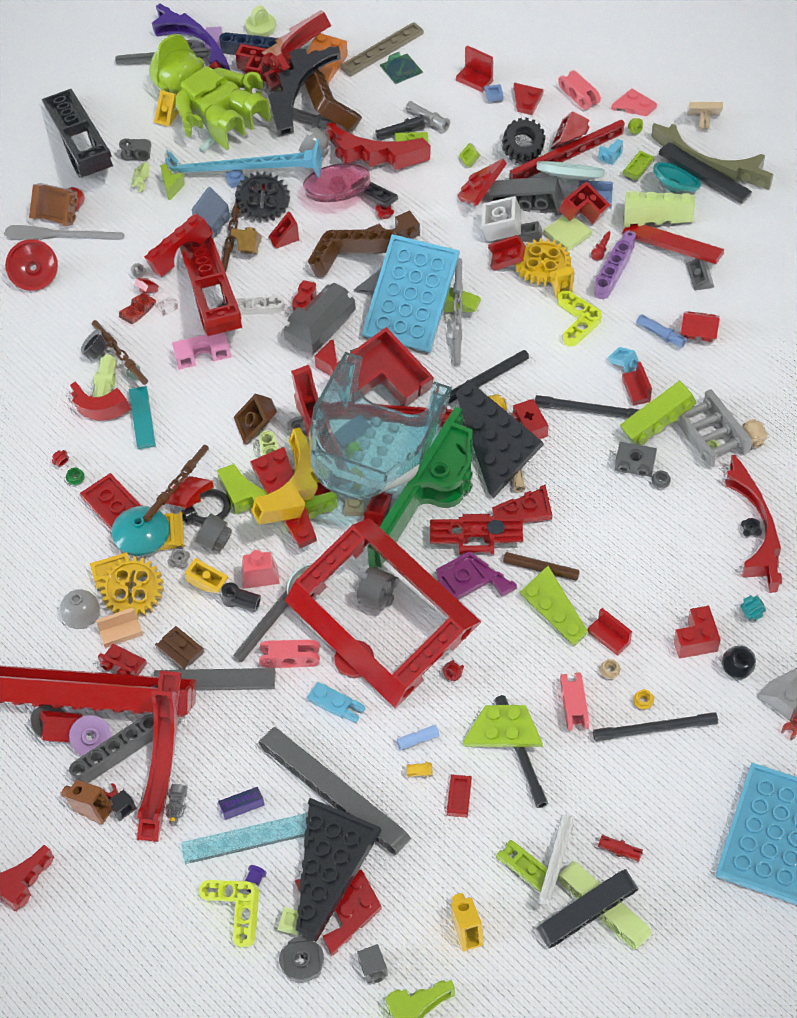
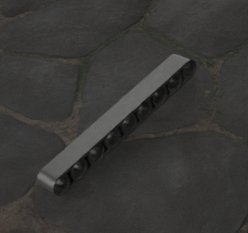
M272 727L258 741L260 747L334 808L379 826L382 831L376 841L393 855H397L411 840L409 834L402 827L276 727Z

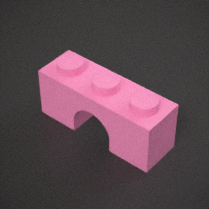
M225 332L208 337L207 335L172 342L179 370L196 366L195 358L200 353H209L213 361L231 358Z

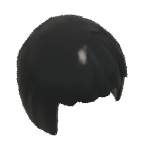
M744 645L729 648L725 651L721 660L724 671L737 680L747 678L753 673L756 666L754 652Z

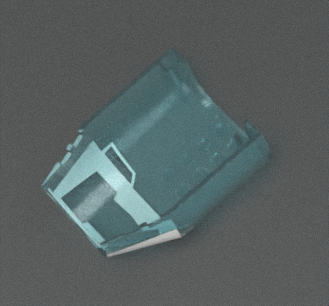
M345 352L313 408L309 439L311 466L315 476L333 493L355 500L372 498L409 482L417 474L443 420L452 387L434 381L427 409L416 415L405 414L375 404L361 393L358 380L363 357Z

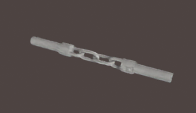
M462 258L458 259L455 269V283L453 284V293H455L452 340H454V366H460ZM456 302H459V309L456 310Z

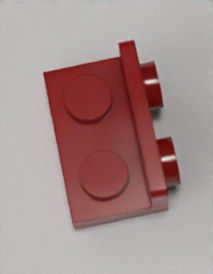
M518 235L488 244V249L492 253L490 265L492 270L496 271L524 261L526 245Z
M114 643L105 654L100 653L98 655L101 668L108 672L111 670L117 674L139 675L147 664L146 659Z

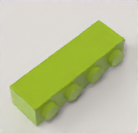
M679 380L621 423L620 427L633 444L643 445L652 436L660 433L671 422H675L683 413L691 410L697 402L690 390Z

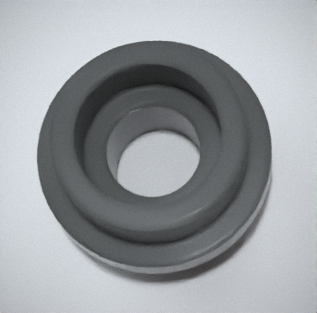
M663 470L655 472L651 479L653 486L659 489L668 487L671 481L669 474Z

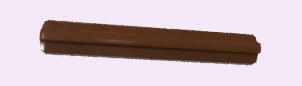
M506 552L503 557V562L506 564L542 572L549 566L555 576L575 581L578 580L580 574L579 569Z

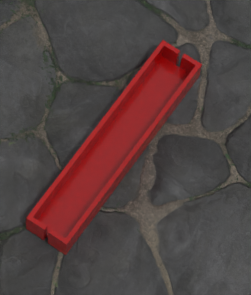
M0 665V703L12 702L13 705L31 703L32 706L36 707L52 705L53 708L72 706V709L76 710L84 709L85 707L92 708L94 711L112 709L113 712L117 713L126 710L132 711L134 714H143L145 712H153L151 693L152 690H158V688L152 686L158 685L159 677ZM181 678L177 715L184 717L188 715L196 703V679Z

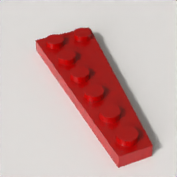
M284 447L250 461L253 471L267 494L283 487L294 475ZM306 506L300 518L283 520L299 549L317 541Z

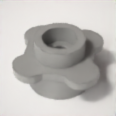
M183 549L172 551V559L169 561V565L172 567H187L190 553Z

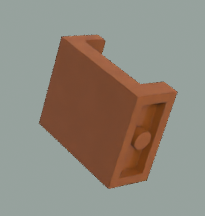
M44 183L33 184L29 218L46 219L62 223L63 226L73 225L76 219L75 206L78 203L77 191Z

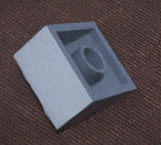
M211 187L205 190L191 209L192 215L196 213L205 219L213 232V239L221 232L223 225L230 219L228 204Z

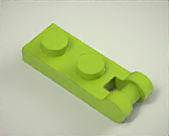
M509 840L505 844L504 850H500L495 855L496 858L541 893L548 868L516 842ZM512 853L516 854L513 859L510 857Z

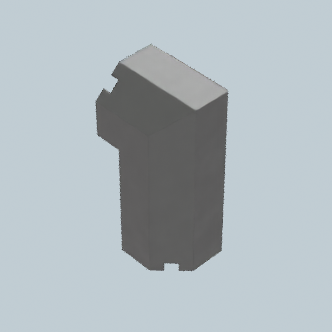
M335 282L330 286L329 284L326 285L306 307H297L288 317L287 321L290 324L288 327H284V339L314 355L356 310L355 299L353 297L349 298L347 295L349 293L348 290Z

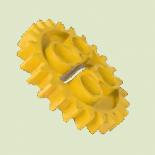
M540 238L539 242L533 239L532 244L526 242L524 261L515 264L516 272H519L520 277L524 276V281L530 279V284L537 282V286H539L543 282L544 286H546L547 282L552 284L549 273L561 268L571 267L572 257H570V252H567V247L562 248V243L556 245V240L550 243L548 238L545 242H543L542 238Z
M136 556L133 557L132 561L126 557L124 563L119 559L118 566L112 563L113 570L106 569L108 576H102L103 581L106 583L100 584L101 588L104 589L100 591V594L105 596L102 600L104 603H107L106 607L108 610L112 609L113 614L134 608L137 619L141 612L146 616L147 609L153 612L152 605H159L156 599H162L163 597L159 592L164 591V587L160 586L164 584V581L159 579L162 577V574L157 572V566L152 567L150 560L145 564L143 557L138 562ZM128 575L126 580H119L121 576ZM147 576L145 581H139L140 577ZM130 588H132V598H133L131 604H129L130 599H131V592H130V590H129ZM119 594H126L123 599H117ZM140 594L145 595L144 599L136 600Z

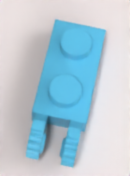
M320 682L316 683L307 696L309 702L342 719L345 718L355 723L359 720V716L350 711L349 708L363 713L366 709L357 700H353Z

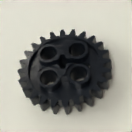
M257 171L255 176L250 173V178L244 176V181L240 180L239 185H237L235 202L238 203V209L242 208V214L247 212V218L252 215L253 221L259 218V221L262 222L263 218H265L269 222L270 217L275 220L276 215L281 217V213H285L286 208L289 207L290 190H287L288 185H283V179L278 181V175L273 178L272 173L266 175L264 171L260 175ZM264 184V185H265L264 205H263V209H261V208H260V203H261V190H262V185Z

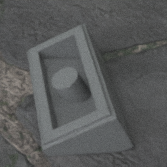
M695 258L686 263L694 290L715 287L706 261Z

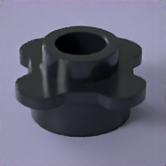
M748 518L741 522L744 536H760L762 534L759 520Z

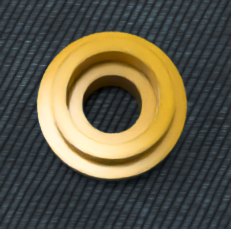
M642 689L635 693L633 701L636 707L646 710L653 706L654 696L649 690ZM641 699H646L647 702H642V701H640V700H641Z

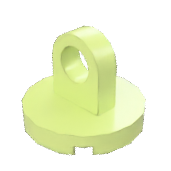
M261 5L256 6L245 21L246 31L250 35L269 36L275 31L276 20L274 16L269 14Z

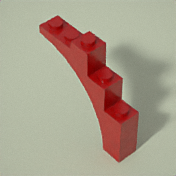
M320 10L289 28V33L275 40L277 44L261 52L264 56L262 61L265 66H269L271 69L275 67L282 70L288 69L290 52L300 49L312 38L332 26L325 12Z
M333 122L327 123L325 134L336 148V157L344 164L362 159L369 167L387 162L395 170L430 160L431 145L423 137L407 141L370 140L350 134Z
M306 365L292 370L295 404L305 422L307 436L309 437V431L310 439L315 434L318 444L328 456L335 460L338 470L351 474L326 421L310 366ZM314 446L317 454L322 455L321 452L317 451L316 446ZM326 459V462L333 466V464L331 462L329 463V460ZM330 471L327 475L335 489L352 484L351 482L334 477Z
M43 845L28 859L0 873V899L16 912L20 907H24L30 899L31 893L28 887L33 885L37 881L39 874L52 864L54 856L49 847Z

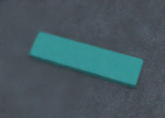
M147 386L129 389L137 449L156 447Z

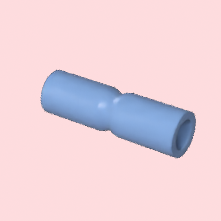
M432 725L396 740L399 749L403 750L440 735L437 726Z

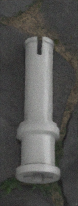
M409 101L406 104L407 107L405 109L417 116L422 114L424 120L428 121L430 126L439 128L441 132H446L450 127V119L441 117L439 113H432L413 101Z

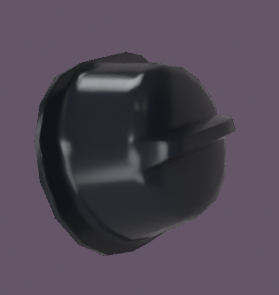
M100 329L94 330L85 339L81 346L82 355L84 354L91 359L106 355L104 351L108 346V342L103 337Z

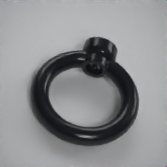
M210 489L200 494V498L204 496L219 498L223 502V509L215 516L221 519H225L231 510V502L224 492ZM193 505L181 510L186 524H190L193 521L203 524L207 518L199 516Z

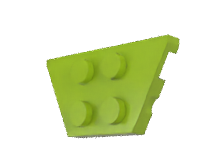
M485 705L463 740V745L465 747H543V742L526 705Z

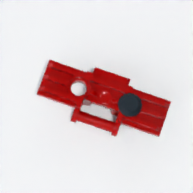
M462 514V517H459V519H430V544H459V555L467 552L490 553V555H494V543H521L524 541L523 518H494L490 514ZM460 528L462 532L454 534L452 529ZM483 537L484 543L490 545L463 544L469 543V538Z

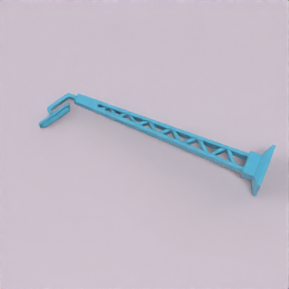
M316 139L313 150H305L302 153L178 165L179 161L172 152L166 150L168 158H165V163L172 172L178 171V173L305 167L313 168L318 178L321 176L323 161L319 139Z

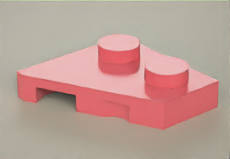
M631 88L612 104L611 109L614 111L617 108L625 109L626 113L647 116L657 108V103Z

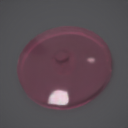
M352 163L334 164L321 168L320 178L317 177L315 171L304 180L303 187L305 195L311 200L317 202H339L364 192L369 187L371 178L368 169L361 165Z

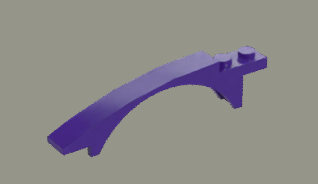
M161 3L156 5L159 17L151 24L157 37L170 34H184L199 38L211 48L209 64L217 61L221 68L230 70L227 59L220 47L198 22L185 12L179 15Z

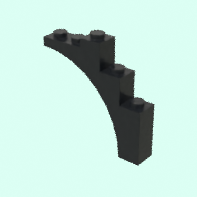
M331 46L321 51L315 50L307 54L305 48L295 49L290 52L293 70H284L282 73H279L282 91H274L268 94L269 105L278 137L294 133L293 107L301 87L317 70L329 63L341 60L339 46Z

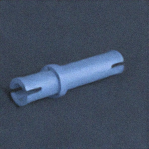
M644 314L639 315L636 320V324L660 336L665 342L673 343L679 348H683L687 342V338L674 332V329L667 328Z

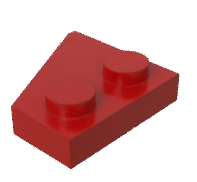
M514 82L513 90L515 92L517 112L533 116L543 96L544 89Z

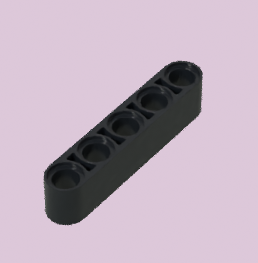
M627 869L621 870L540 924L536 930L547 948H553L633 895L639 888Z

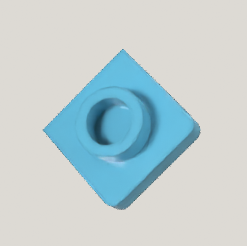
M617 139L609 148L600 146L598 159L614 165L623 153V140Z
M618 347L608 356L609 362L623 366L625 373L634 371L637 362H639L635 350Z

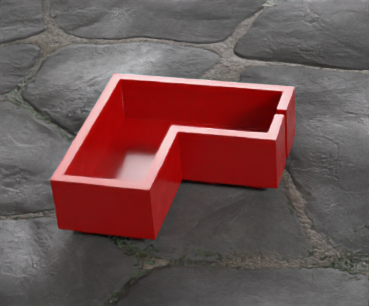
M387 327L330 367L331 380L353 403L382 383L402 406H408L418 398V395L422 396L433 387L434 377Z

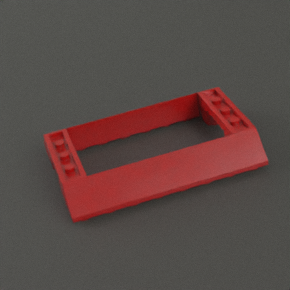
M370 518L351 525L295 580L285 599V602L395 709L424 681L422 675L449 648L454 651L481 624V621ZM368 544L448 618L393 674L381 665L313 599L327 588L324 582L351 556L356 559Z

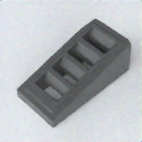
M535 221L521 224V235H518V237L523 242H533V239L539 242L540 238H542L540 222Z

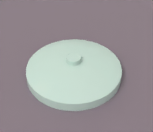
M537 161L536 168L548 175L564 179L565 183H574V180L597 179L604 177L605 169L552 161Z

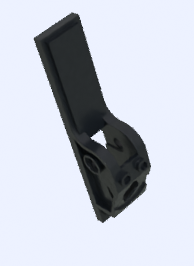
M72 88L41 99L46 111L59 131L70 162L79 178L113 167L109 148ZM86 131L92 148L80 152L71 136Z

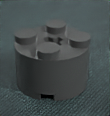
M370 566L365 571L368 574L366 579L362 578L359 583L356 597L360 600L358 601L359 604L377 611H383L386 606H391L394 601V595L392 594L399 582V577Z

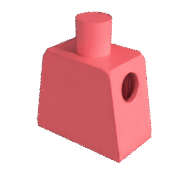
M254 550L251 554L243 556L241 566L243 589L280 584L278 566L271 552Z

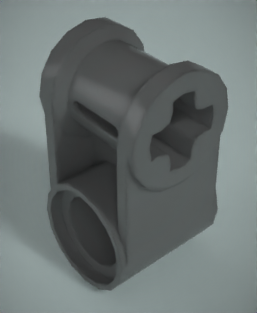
M122 139L119 142L121 158L125 161H147L150 158L152 144L148 139Z

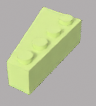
M626 192L624 227H630V224L638 223V226H642L648 222H654L655 225H660L665 221H669L671 224L693 222L695 195L688 193L673 194L670 192Z

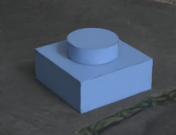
M501 84L485 86L487 102L504 100Z
M233 170L225 173L231 189L237 187L240 180L244 181L245 175L242 170Z

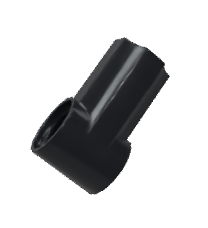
M232 582L222 586V601L225 606H237L252 612L258 610L261 595L240 589L237 584Z

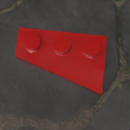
M546 484L540 486L536 491L524 493V496L520 498H512L492 507L494 518H523V523L552 520L553 515Z

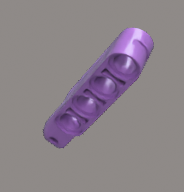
M626 231L620 241L615 244L595 280L594 294L596 298L606 299L613 291L635 248V232Z

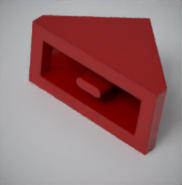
M291 212L286 213L268 236L275 248L299 241L298 224Z
M334 339L330 340L314 356L315 367L329 376L330 367L337 363Z

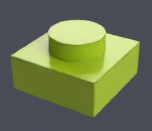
M468 143L459 154V157L466 166L471 168L481 154L473 144Z

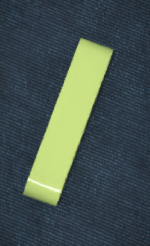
M572 861L562 870L557 878L560 884L577 899L601 884L575 861ZM622 902L598 917L635 950L652 935L649 926Z

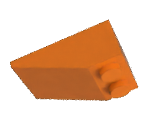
M320 33L311 42L307 54L315 50H325L331 46H339L341 60L329 63L319 69L325 75L329 84L340 68V64L348 56L347 41Z

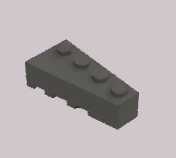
M557 176L496 180L489 189L488 197L490 202L516 196L520 209L530 212L531 209L540 210V213L545 214L549 211L556 212L555 215H562L558 209L563 203L564 198Z

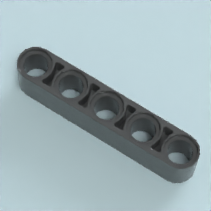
M146 714L75 760L69 767L73 782L80 780L90 783L152 742L154 726L152 728L147 727L154 725V715ZM119 748V750L112 752L113 749ZM84 771L83 774L76 775L78 772Z

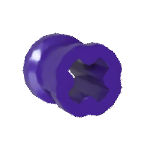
M249 865V872L245 881L255 883L259 887L262 878L266 877L267 872L259 866Z

